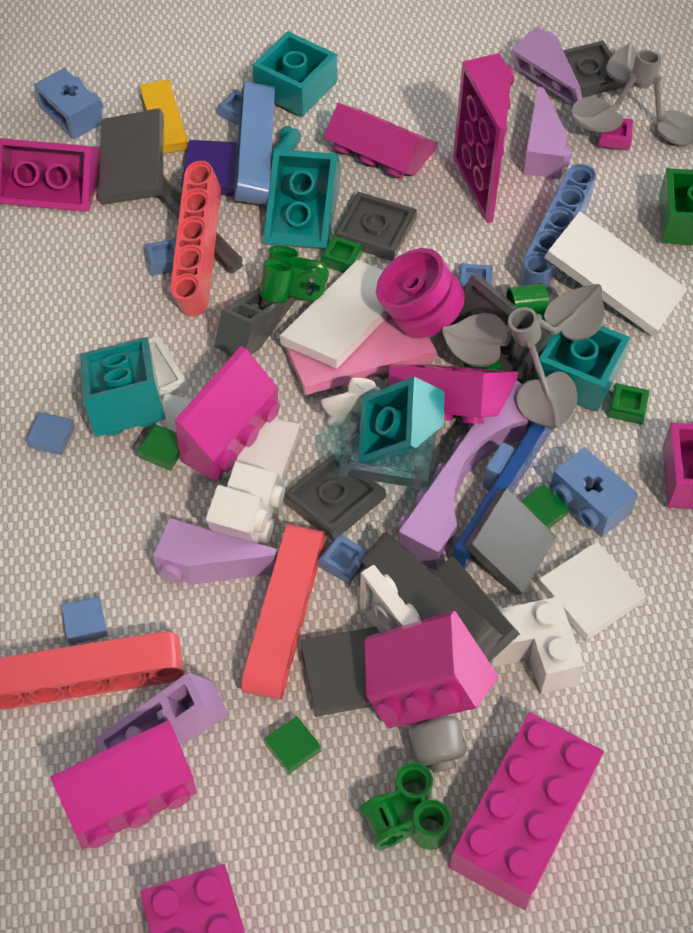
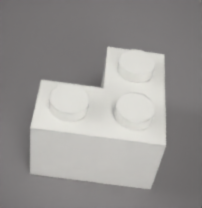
M235 461L227 487L217 485L205 520L210 529L261 545L263 542L268 543L274 527V522L270 521L274 507L280 508L285 495V487L282 486L279 474Z
M560 596L500 609L520 635L490 661L492 667L529 659L540 694L578 686L585 665Z

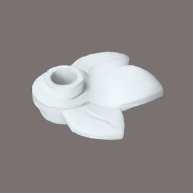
M351 378L348 392L321 400L323 408L330 415L327 423L334 427H344L359 422L361 420L362 397L381 388L377 387L375 382L370 379Z

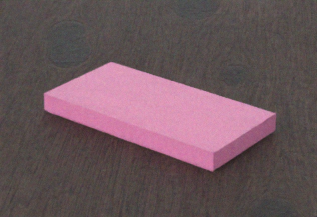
M391 315L368 336L338 369L285 347V351L305 395L349 383L351 378H369L389 373V366L418 365L437 360V351L429 337L415 338L407 336L393 321Z

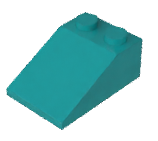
M274 149L263 237L264 245L313 249L327 248L338 200L342 168L337 153Z
M148 337L80 354L83 401L95 437L102 435L114 436L125 429L137 426L149 427L160 420L166 419Z

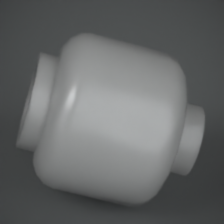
M445 715L419 721L409 729L415 761L425 766L431 765L432 773L456 768L455 760L462 758L466 754L461 723L455 716Z

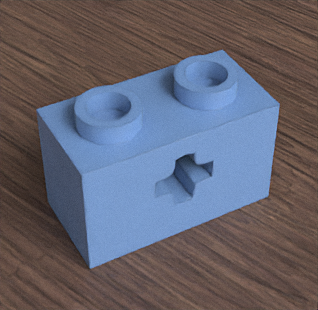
M65 68L34 83L39 107L73 140L101 125V119H103L101 99L96 93H91L79 77H74Z
M583 447L554 470L549 488L552 493L578 516L580 522L586 528L594 530L601 538L632 513L638 496L634 489L586 447Z

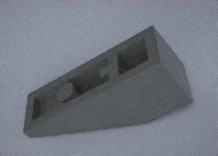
M260 287L222 310L214 347L225 351L231 357L242 346L252 355L262 347L297 298L289 296V299L285 302H271L259 295Z

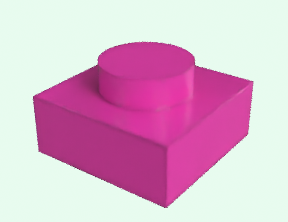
M624 118L622 125L618 129L610 132H600L599 147L630 150L633 119Z

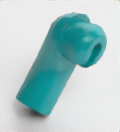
M291 126L283 127L279 134L281 141L274 149L294 150L301 141L299 130ZM274 149L272 150V155H271V159H272V160H273V152H274Z

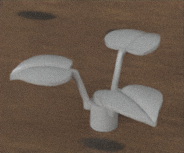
M631 43L619 49L609 59L606 66V72L609 77L617 82H627L616 103L610 106L607 101L590 96L577 100L572 107V118L584 128L596 132L614 131L623 123V116L616 110L621 106L631 86L634 85L637 88L646 89L651 84H654L656 117L660 121L657 125V132L671 143L677 145L693 144V117L675 110H669L665 115L662 113L660 91L662 77L657 75L661 56L652 50H641L637 53Z
M600 284L580 287L555 298L545 310V321L542 320L540 314H536L533 309L528 307L515 309L508 318L509 325L506 326L498 316L490 313H480L469 316L456 324L443 327L444 338L452 353L463 363L473 367H485L497 362L501 355L500 346H507L512 336L516 344L528 347L539 380H530L520 388L517 395L518 408L524 418L534 424L551 429L560 428L569 421L576 409L577 389L571 377L564 372H554L545 377L535 344L542 335L540 326L553 335L562 332L565 338L572 341L584 340L597 333L604 319L603 290Z

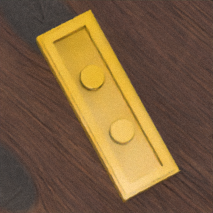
M169 79L139 84L145 110L160 108L164 114L163 154L187 150L188 139Z

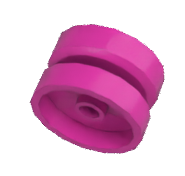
M427 248L410 250L396 257L383 270L377 281L375 291L378 302L392 316L397 326L407 336L415 338L433 336L441 332L443 327L449 326L457 319L465 300L462 284L450 272L449 266L442 256L433 249Z

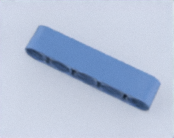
M247 81L243 83L239 113L234 200L262 205L267 203L271 174L275 86Z
M575 164L568 169L524 257L520 286L544 283L546 289H549L558 267L544 257L579 212L585 214L591 201L596 172L591 166Z

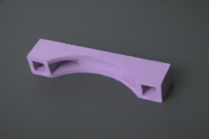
M518 381L515 382L499 416L484 417L483 424L470 423L467 435L465 437H458L452 448L451 458L447 463L442 461L433 476L434 482L430 488L424 487L420 491L414 505L416 508L411 515L405 514L396 528V534L399 535L398 542L424 565L435 571L455 544L457 521L454 501L464 478L478 462L496 451L502 442L511 444L521 441L532 422L524 418L518 408L517 395L520 388L524 385Z

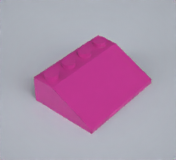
M500 53L462 61L453 158L487 223L493 222L501 161L504 155V139L507 132V114L510 109V87L514 83L512 68L505 64Z

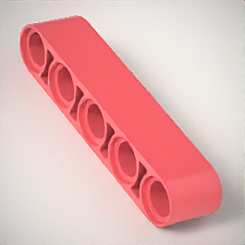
M206 161L193 162L186 168L184 173L170 286L171 293L181 311L185 315L192 317L202 314L209 304L221 198L220 183L212 166Z
M287 524L243 672L242 692L277 700L282 699L318 571V560L322 556L325 531Z
M158 632L1 657L0 709H11L174 682L184 675L180 637L173 632Z

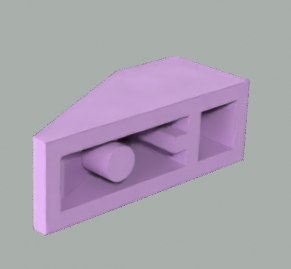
M536 26L511 49L517 70L572 105L577 100L582 99L580 85L564 54L560 41L554 33L546 32Z
M538 86L523 174L560 179L562 166L569 167L572 148L566 147L568 134L544 87Z
M171 518L153 554L157 575L172 583H179L181 581L191 585L272 574L277 559V549Z
M188 672L94 740L99 752H103L169 720L179 744L198 737L229 714L214 682Z

